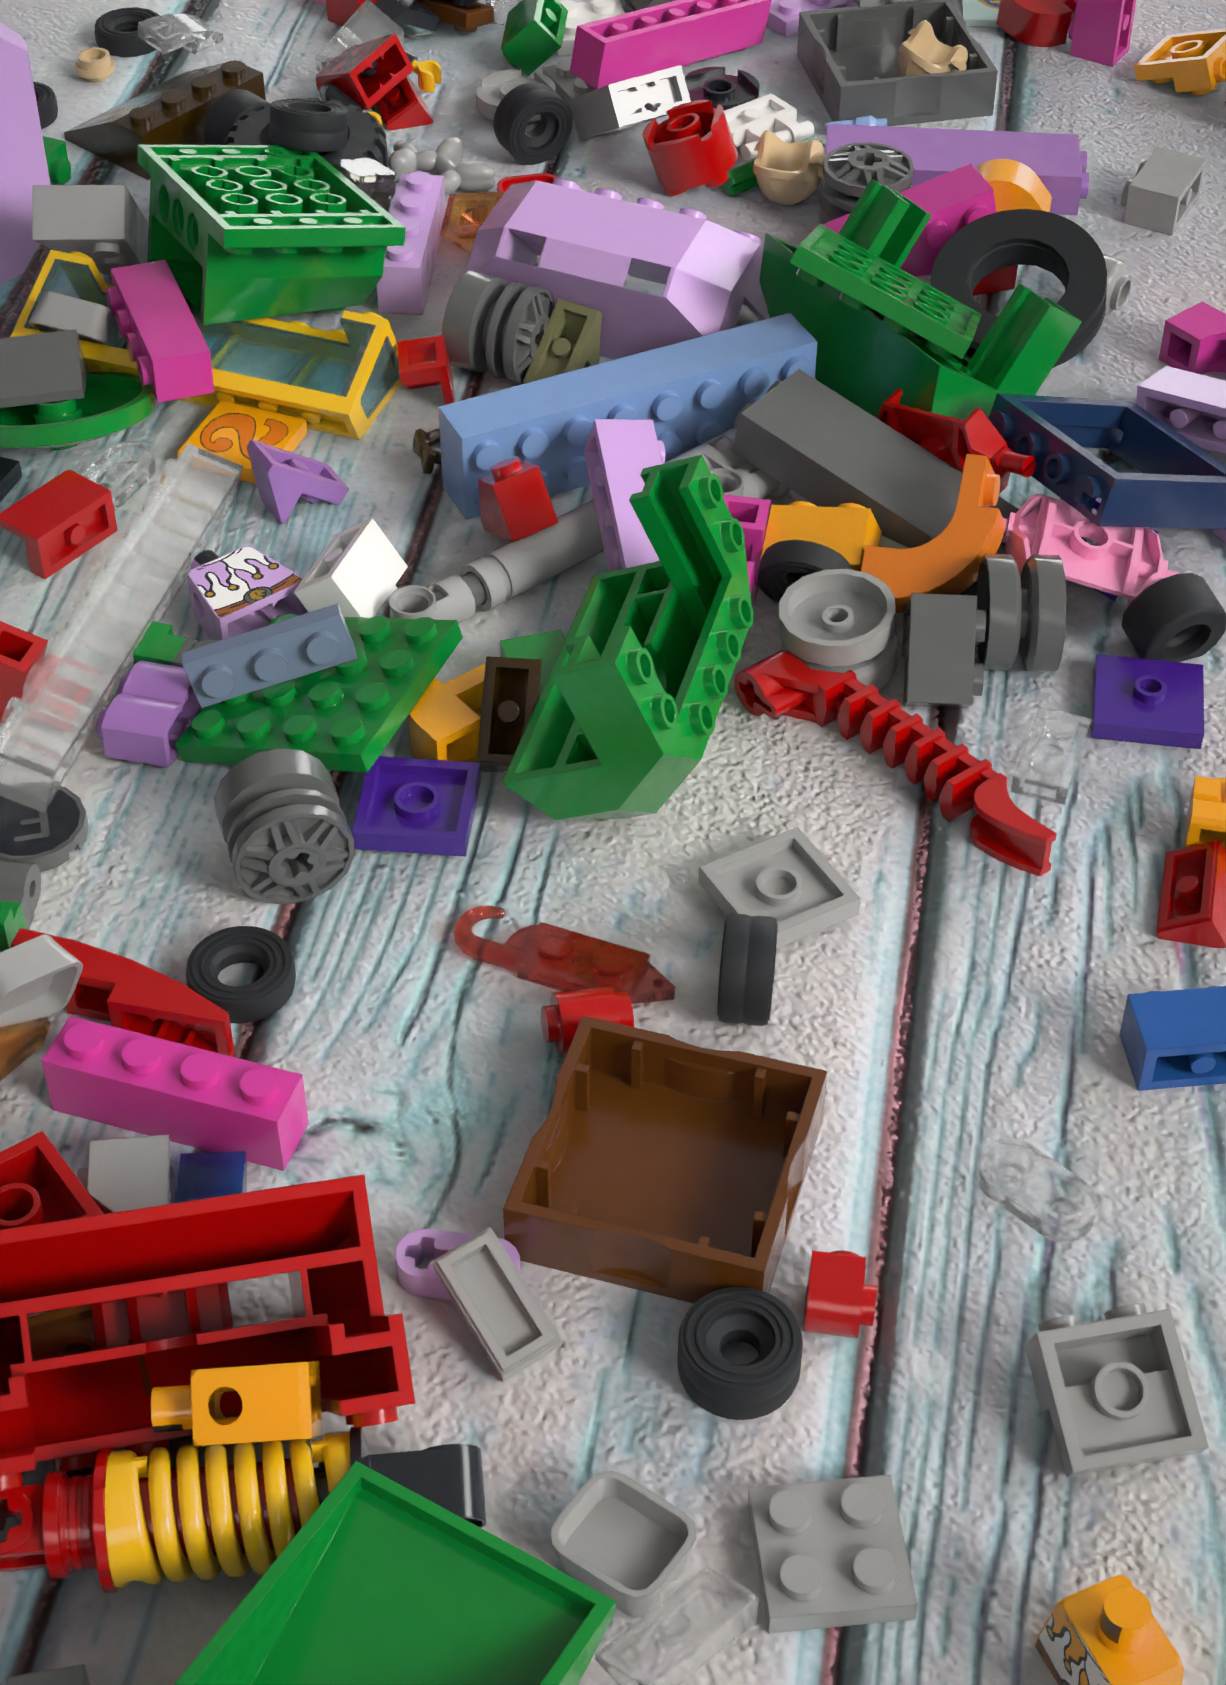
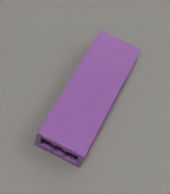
M827 124L826 156L837 147L851 143L873 142L890 145L905 152L912 159L914 165L912 187L969 163L978 170V165L993 159H1010L1026 165L1039 177L1052 196L1050 213L1077 215L1079 199H1087L1089 188V173H1086L1087 151H1080L1079 134Z

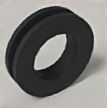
M1006 210L972 221L957 231L941 248L935 259L930 281L932 287L982 314L972 343L964 356L971 360L998 317L983 310L973 299L972 293L974 288L982 278L993 271L1016 264L1038 266L1053 273L1065 287V293L1057 304L1082 321L1053 368L1079 354L1096 336L1106 311V262L1101 249L1093 237L1073 221L1041 210Z

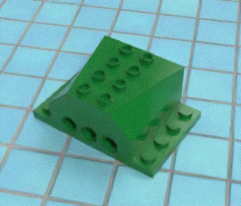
M138 145L137 163L151 176L147 263L166 260L191 313L203 325L319 310L343 311L346 307L363 305L383 276L384 257L387 246H404L406 227L317 152L294 150L279 145Z

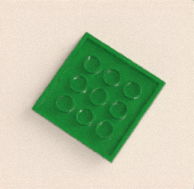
M819 224L799 244L789 262L799 268L796 274L801 279L822 288L824 283L829 284L841 291L839 299L847 305L862 312L866 310L867 306L884 315L882 319L884 325L905 336L908 335L910 330L927 339L924 345L927 349L950 360L953 354L961 359L964 357L972 343L982 315L822 224Z
M293 613L277 615L269 625L298 615ZM385 616L370 618L344 617L356 649L357 659L204 707L175 743L181 760L184 762L235 765L255 753L282 748L302 750L320 759L327 770L368 773L463 639L458 621L436 620L430 617L417 619L386 618Z

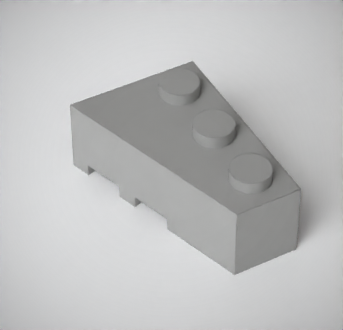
M32 185V240L52 250L66 253L78 251L86 254L93 259L99 272L103 275H109L111 280L112 268L147 263L148 222L125 185Z

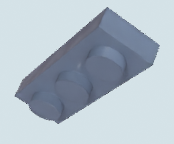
M338 603L181 653L182 666L201 708L357 659L353 640Z

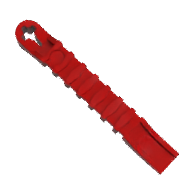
M780 650L735 675L734 687L738 699L751 714L761 716L765 713L771 718L785 715L816 722L821 727L837 719L841 736L846 740L860 733L863 749L868 754H872L883 747L884 758L890 768L894 769L905 762L909 781L916 784L924 779L927 797L933 802L939 799L942 817L948 822L974 808L977 815L973 817L970 823L969 837L979 850L1000 862L1037 876H1042L1051 870L1049 857L1051 845L1056 840L1057 833L1025 814L1014 804L1007 790V777L1002 773L998 774L992 770V763L987 759L980 761L969 754L968 747L961 743L957 746L946 739L945 732L940 728L934 731L923 724V718L917 713L911 716L903 711L900 707V702L896 699L888 701L879 695L878 688L873 684L865 686L859 682L856 673L852 670L839 673L811 669L792 653Z

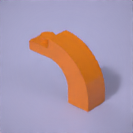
M966 454L955 513L948 526L936 538L921 546L907 549L865 546L861 572L869 573L886 583L895 596L896 613H904V604L911 593L959 595L977 580L981 556L997 553L1004 535L1006 523L999 508L989 507L996 506L1000 492V476L994 473L988 457Z

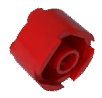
M709 100L683 103L667 110L669 118L660 124L657 123L656 118L648 123L643 131V139L658 181L664 187L665 193L668 196H676L684 193L687 189L704 184L708 188H714L724 184L729 179L727 171L736 163L738 152L723 107L719 103L717 108H713L712 102Z

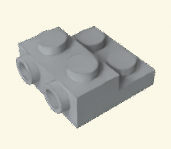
M1129 1304L1105 1312L1106 1320L1081 1324L1078 1315L1061 1316L1040 1323L1038 1325L1040 1332H1037L1025 1344L1042 1413L1050 1412L1066 1478L1201 1453L1209 1448L1170 1309L1147 1313L1145 1304Z

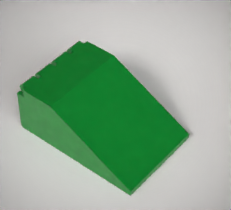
M356 1461L174 1685H579L615 1614L616 1601Z

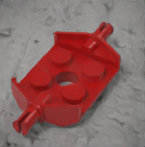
M897 389L882 404L877 417H875L962 473L966 454L987 456L994 473L1000 476L999 494L1008 486L1010 473L1029 478L1035 472L1037 464L1034 461L1035 457L1015 453L1008 448L1006 441L980 408H976L965 420L900 405V396L903 392L901 389Z

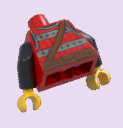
M395 33L346 49L316 74L315 80L322 101L337 100L341 101L345 106L352 104L360 107L362 111L370 109L412 72L418 74V88L421 91L434 92L435 83H442L439 63L435 60L418 62V56L403 49ZM368 112L383 128L380 115L376 112Z

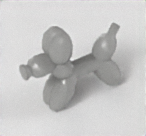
M457 137L445 139L435 152L431 150L418 152L412 144L398 140L393 146L394 152H392L388 159L390 167L389 177L394 181H399L401 174H410L416 172L417 169L424 172L437 170L441 176H444L445 194L453 193L458 188L474 193L484 192L495 184L493 178L495 171L489 165L480 162L460 164L463 158V143Z

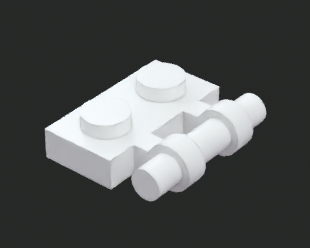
M772 93L724 111L736 148L741 147V155L745 161H750L757 157L758 151H755L754 148L765 130L774 132L781 140L789 143L800 142L812 137L815 132L814 126L810 121L796 122L797 109Z

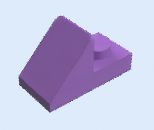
M252 439L246 447L261 500L280 524H284L300 497L312 503H318L322 499L340 505L349 490L326 463Z

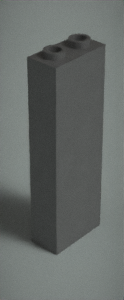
M800 369L784 381L778 380L773 383L762 398L754 404L747 403L735 419L734 428L737 431L732 447L733 452L816 506L838 507L843 503H855L865 508H870L882 531L881 535L908 548L921 546L936 538L948 526L955 513L962 472ZM1000 496L996 506H989L999 508L1002 517L1008 519L1011 512L1017 513L1019 510ZM1001 542L996 554H1007L1004 549V542ZM977 580L959 595L976 596Z

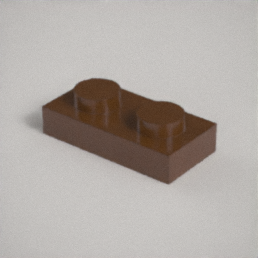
M416 0L422 2L439 16L437 23L446 22L452 24L454 29L459 32H475L477 27L493 23L494 7L480 2L474 3L473 6L460 7L451 4V0Z

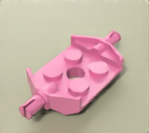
M1043 494L1032 495L1017 513L1011 512L1008 519L1003 518L1006 527L1001 542L1005 543L1004 549L1006 553L1011 554L1019 567L1020 579L1023 566L1032 554L1060 555L1063 561L1065 580L1128 599L1123 613L1130 602L1145 588L1163 578L1180 574L1167 569L1168 561L1163 559L1159 535L1148 527L1097 526L1065 501ZM1081 537L1092 539L1096 542V546L1086 543Z

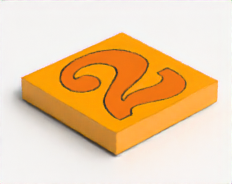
M220 400L177 451L179 466L256 484L246 448L250 440H256L293 452L308 433L307 421L299 417Z

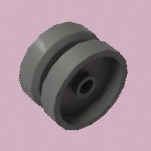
M984 554L981 556L978 569L976 596L977 610H986V632L984 642H979V647H975L977 664H983L984 671H1007L1014 664L1019 648L1020 658L1027 671L1054 672L1058 670L1062 659L1066 627V582L1063 561L1060 555L1032 554L1023 566L1020 579L1019 567L1011 554Z

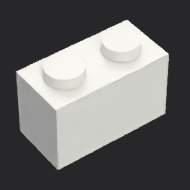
M372 518L335 534L293 593L308 612L338 603L343 617L370 618L377 616L376 613L381 605L388 601L391 594L398 589L396 583L408 566Z

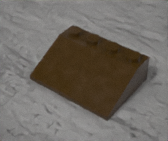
M236 60L184 72L64 132L65 140L149 180L151 176L137 163L138 145H205L203 130L206 117L212 105L223 94L234 89L248 90L266 100L263 73Z

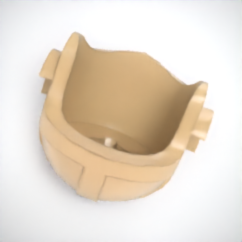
M926 20L921 21L916 28L908 32L911 36L898 49L897 69L899 77L951 72V69H957L958 71L966 70L967 49L962 45L951 47L938 41L931 24Z
M765 130L761 134L760 141L754 148L755 151H758V155L753 164V173L756 176L757 184L762 193L772 202L781 205H795L809 198L824 177L822 170L826 155L824 154L822 143L817 140L795 143L784 142L770 130Z

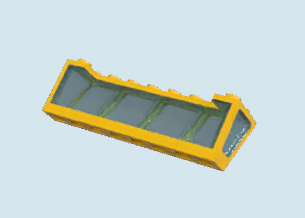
M50 250L10 337L48 333L35 330L29 324V319L40 302L44 291L86 300L109 308L106 288L113 286L105 283L95 262L86 254L78 251L66 253ZM344 310L340 319L344 331L339 329L326 331L309 327L300 321H290L288 323L267 317L203 325L193 315L210 350L214 393L176 400L215 408L220 400L303 418L307 421V429L360 440L402 384L399 374L398 344L388 319L373 312L361 314ZM119 330L117 347L80 340L88 372H118L139 376L137 361H131L126 338H121Z

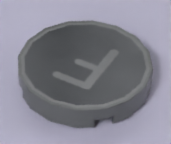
M48 782L22 783L0 791V860L35 863L39 866L40 872L59 867L70 859L69 852L73 851L77 845L80 850L86 842L89 827L86 810L80 797L66 787Z

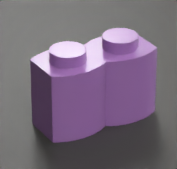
M141 660L133 666L129 674L122 676L117 696L112 700L109 707H104L101 710L97 720V736L103 740L105 757L161 767H170L179 756L175 743L203 709L197 700L184 668Z

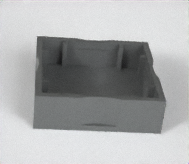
M917 0L874 7H845L799 12L797 57L832 122L856 119V117L871 115L875 118H887V126L993 116L998 70L981 44L968 32L966 21L952 0ZM926 20L931 24L938 41L951 47L962 45L967 49L966 70L958 71L957 69H951V72L899 77L897 69L898 49L911 36L908 32L916 28L918 23Z

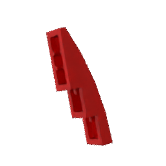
M19 928L10 944L11 948L46 933ZM50 935L61 947L83 964L82 973L74 993L66 1005L68 1014L111 1021L113 1027L234 1057L235 1051L229 1013L186 985L132 959L76 940Z

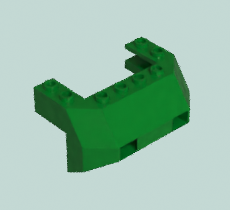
M871 179L838 234L900 268L932 215L906 196ZM765 233L759 283L769 317L772 318L791 313L817 341L815 379L874 417H877L882 404L897 389H901L903 394L900 396V405L965 420L976 408H980L988 418L997 393L1035 395L1082 323L1081 320L1047 297L1043 299L1031 289L1018 284L971 360L965 356L961 359L954 354L948 360L927 349L924 346L927 339L910 330L908 335L905 336L882 323L884 315L867 306L866 310L862 312L847 305L839 299L841 291L829 284L824 283L822 288L801 279L796 274L799 268L789 263L798 247Z
M702 455L643 468L640 474L645 483L642 492L632 494L629 501L660 561L593 575L504 776L503 785L555 820L625 819L657 813L701 761L709 737L714 732L717 715L723 699L728 693V685L736 663L740 660L741 649L749 627L753 624L754 615L751 604L744 531L740 522L732 518L723 499L721 482L715 474L710 473Z

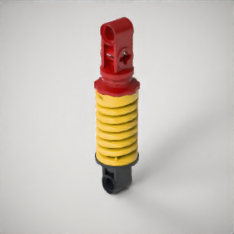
M354 1426L350 1428V1431L328 1432L322 1436L320 1441H311L310 1439L291 1440L289 1443V1459H284L282 1441L263 1442L261 1445L262 1461L256 1462L255 1445L253 1442L236 1443L234 1445V1464H228L227 1448L224 1444L208 1445L205 1449V1466L200 1467L198 1449L193 1445H183L177 1451L176 1469H171L170 1453L164 1447L154 1448L150 1452L149 1465L148 1456L137 1457L136 1453L131 1450L115 1451L113 1448L101 1449L96 1457L93 1474L86 1475L85 1477L79 1475L70 1478L66 1471L49 1472L46 1476L45 1484L25 1485L0 1491V1531H3L5 1528L6 1518L14 1516L20 1526L10 1528L7 1533V1541L0 1543V1572L47 1568L52 1579L69 1578L73 1569L76 1571L86 1570V1568L90 1570L96 1569L105 1593H116L118 1588L127 1587L131 1581H142L148 1585H158L162 1582L164 1576L174 1583H182L187 1581L193 1572L196 1577L202 1580H213L222 1569L229 1577L236 1578L245 1575L251 1566L254 1572L264 1575L356 1461L482 1528L486 1525L481 1449L469 1444H445L418 1451L370 1455L363 1427L354 1428ZM313 1463H318V1468H313Z

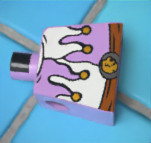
M243 546L221 557L212 550H204L197 554L191 563V571L187 575L191 606L194 616L210 640H224L268 626L277 615L293 613L299 616L308 613L293 593L303 578L252 546Z

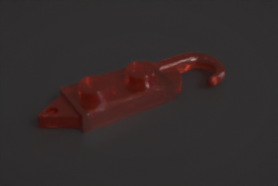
M492 905L477 906L467 910L457 919L453 929L455 943L462 953L474 960L516 972L517 978L562 992L611 986L614 992L626 990L629 993L632 1004L675 999V986L650 964V954L543 922H540L538 926L530 925L519 929L509 937L505 944L479 937L472 931L476 923L489 918L502 919L505 917L506 912L503 908Z

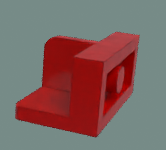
M72 470L64 471L0 513V527L25 540L30 570L43 579H47L118 531L111 490Z

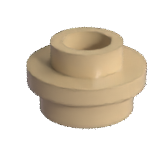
M99 47L80 51L78 53V61L75 63L77 75L94 83L105 81L116 69L115 61L110 57L109 51Z

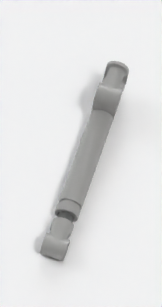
M735 428L665 462L668 463L702 455L710 473L715 474L720 480L723 494L763 499L768 495L774 498L782 497L790 491V488L732 451L737 431ZM594 499L557 517L559 523L518 541H510L485 554L483 557L463 565L460 569V577L449 575L428 587L408 585L398 588L389 597L390 618L417 619L430 617L436 620H457L459 624L475 614L476 608L482 612L489 611L501 605L505 600H510L604 551Z

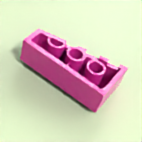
M971 163L900 192V194L906 196L932 215L900 269L915 277L931 274L935 259L941 248L957 231L972 221L997 212L993 188ZM850 213L822 225L839 233Z

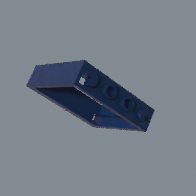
M997 393L988 419L1006 441L1008 448L1015 453L1034 456V461L1037 464L1032 477L1097 526L1226 529V465L1133 401ZM1085 448L1109 449L1141 473L1117 472ZM1096 498H1101L1098 511L1093 508Z

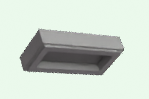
M491 1227L432 1261L433 1269L502 1382L561 1347L560 1337Z

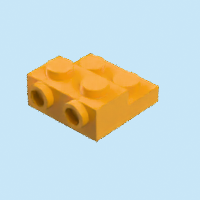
M1226 28L1167 35L1134 65L1136 80H1153L1154 84H1162L1173 80L1176 93L1191 91L1192 95L1195 96L1214 91L1219 82H1226Z

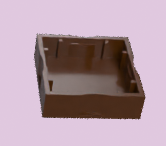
M582 1016L556 1079L555 1096L551 1110L543 1125L532 1137L503 1207L504 1239L516 1247L520 1255V1261L693 1304L713 1291L728 1287H748L769 1293L823 1122L827 1071L742 1051L702 1048L685 1043L666 1034Z

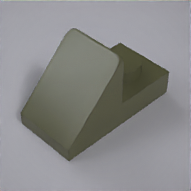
M559 298L538 345L535 360L531 362L523 383L526 384L599 364L602 313L599 310Z

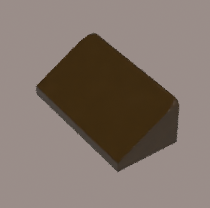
M486 656L477 763L481 764V772H503L508 770L539 699L541 659Z

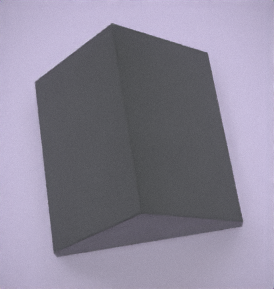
M76 329L0 338V408L85 397L88 371Z

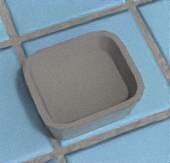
M44 291L40 302L29 319L30 326L35 330L49 333L76 329L80 340L117 347L118 326L116 316H112L111 309L97 303Z
M40 935L0 952V1041L55 1016L68 1004L82 973L83 964L61 947L50 935Z
M615 1471L596 1473L590 1478L558 1515L550 1529L552 1548L560 1562L561 1570L572 1578L615 1600L618 1610L634 1618L644 1617L656 1607L660 1600V1594L670 1582L676 1580L683 1572L688 1555L696 1540L694 1521L684 1511L628 1476Z

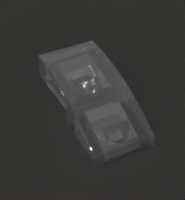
M190 14L160 15L138 23V37L163 54H167L182 46L196 54L223 41V33L199 17Z

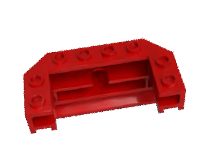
M365 1175L0 1230V1491L22 1486V1472L35 1470L36 1464L39 1461L52 1459L54 1472L76 1470L95 1466L96 1452L101 1451V1449L125 1447V1450L135 1452L137 1457H149L150 1452L154 1448L164 1447L169 1451L168 1439L193 1435L192 1430L156 1433L153 1431L151 1395L146 1396L137 1355L142 1354L152 1388L191 1385V1370L320 1361L322 1412L345 1416L346 1425L354 1424V1428L397 1421V1407L415 1404L403 1314H384ZM288 1274L294 1317L233 1327L228 1283ZM91 1305L95 1341L100 1349L34 1360L28 1315ZM237 1391L224 1392L220 1398V1410L226 1418L239 1417L242 1412V1399Z

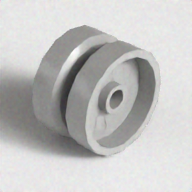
M826 569L803 576L786 589L779 601L781 650L792 653L811 669L839 673L852 670L856 673L859 682L865 686L873 684L878 690L889 683L897 668L895 596L886 583L869 573L861 571Z

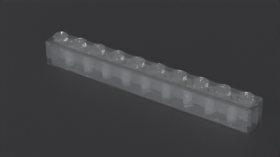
M189 443L177 460L170 458L167 461L161 475L160 487L152 485L145 497L142 514L136 512L132 514L124 532V542L115 541L105 561V571L96 570L93 573L86 589L84 603L78 600L74 602L66 619L64 633L56 631L52 635L45 651V662L43 665L33 664L24 682L22 697L17 698L13 696L4 710L0 723V796L42 813L46 811L95 731L101 710L104 707H109L117 695L122 676L129 674L133 668V654L152 621L161 623L185 584L187 575L191 571L193 559L207 548L232 507L243 470L242 465Z

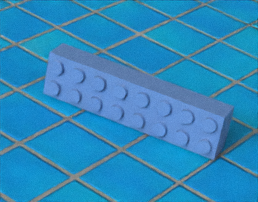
M791 313L440 406L438 410L443 489L467 520L481 516L478 480L492 474L491 466L510 458L518 457L520 462L525 461L538 465L549 496L590 485L584 448L595 419L653 420L657 440H662L664 443L665 462L733 429L735 419L740 410L747 403L754 404L762 398L776 381H784L798 369L815 379L817 341Z

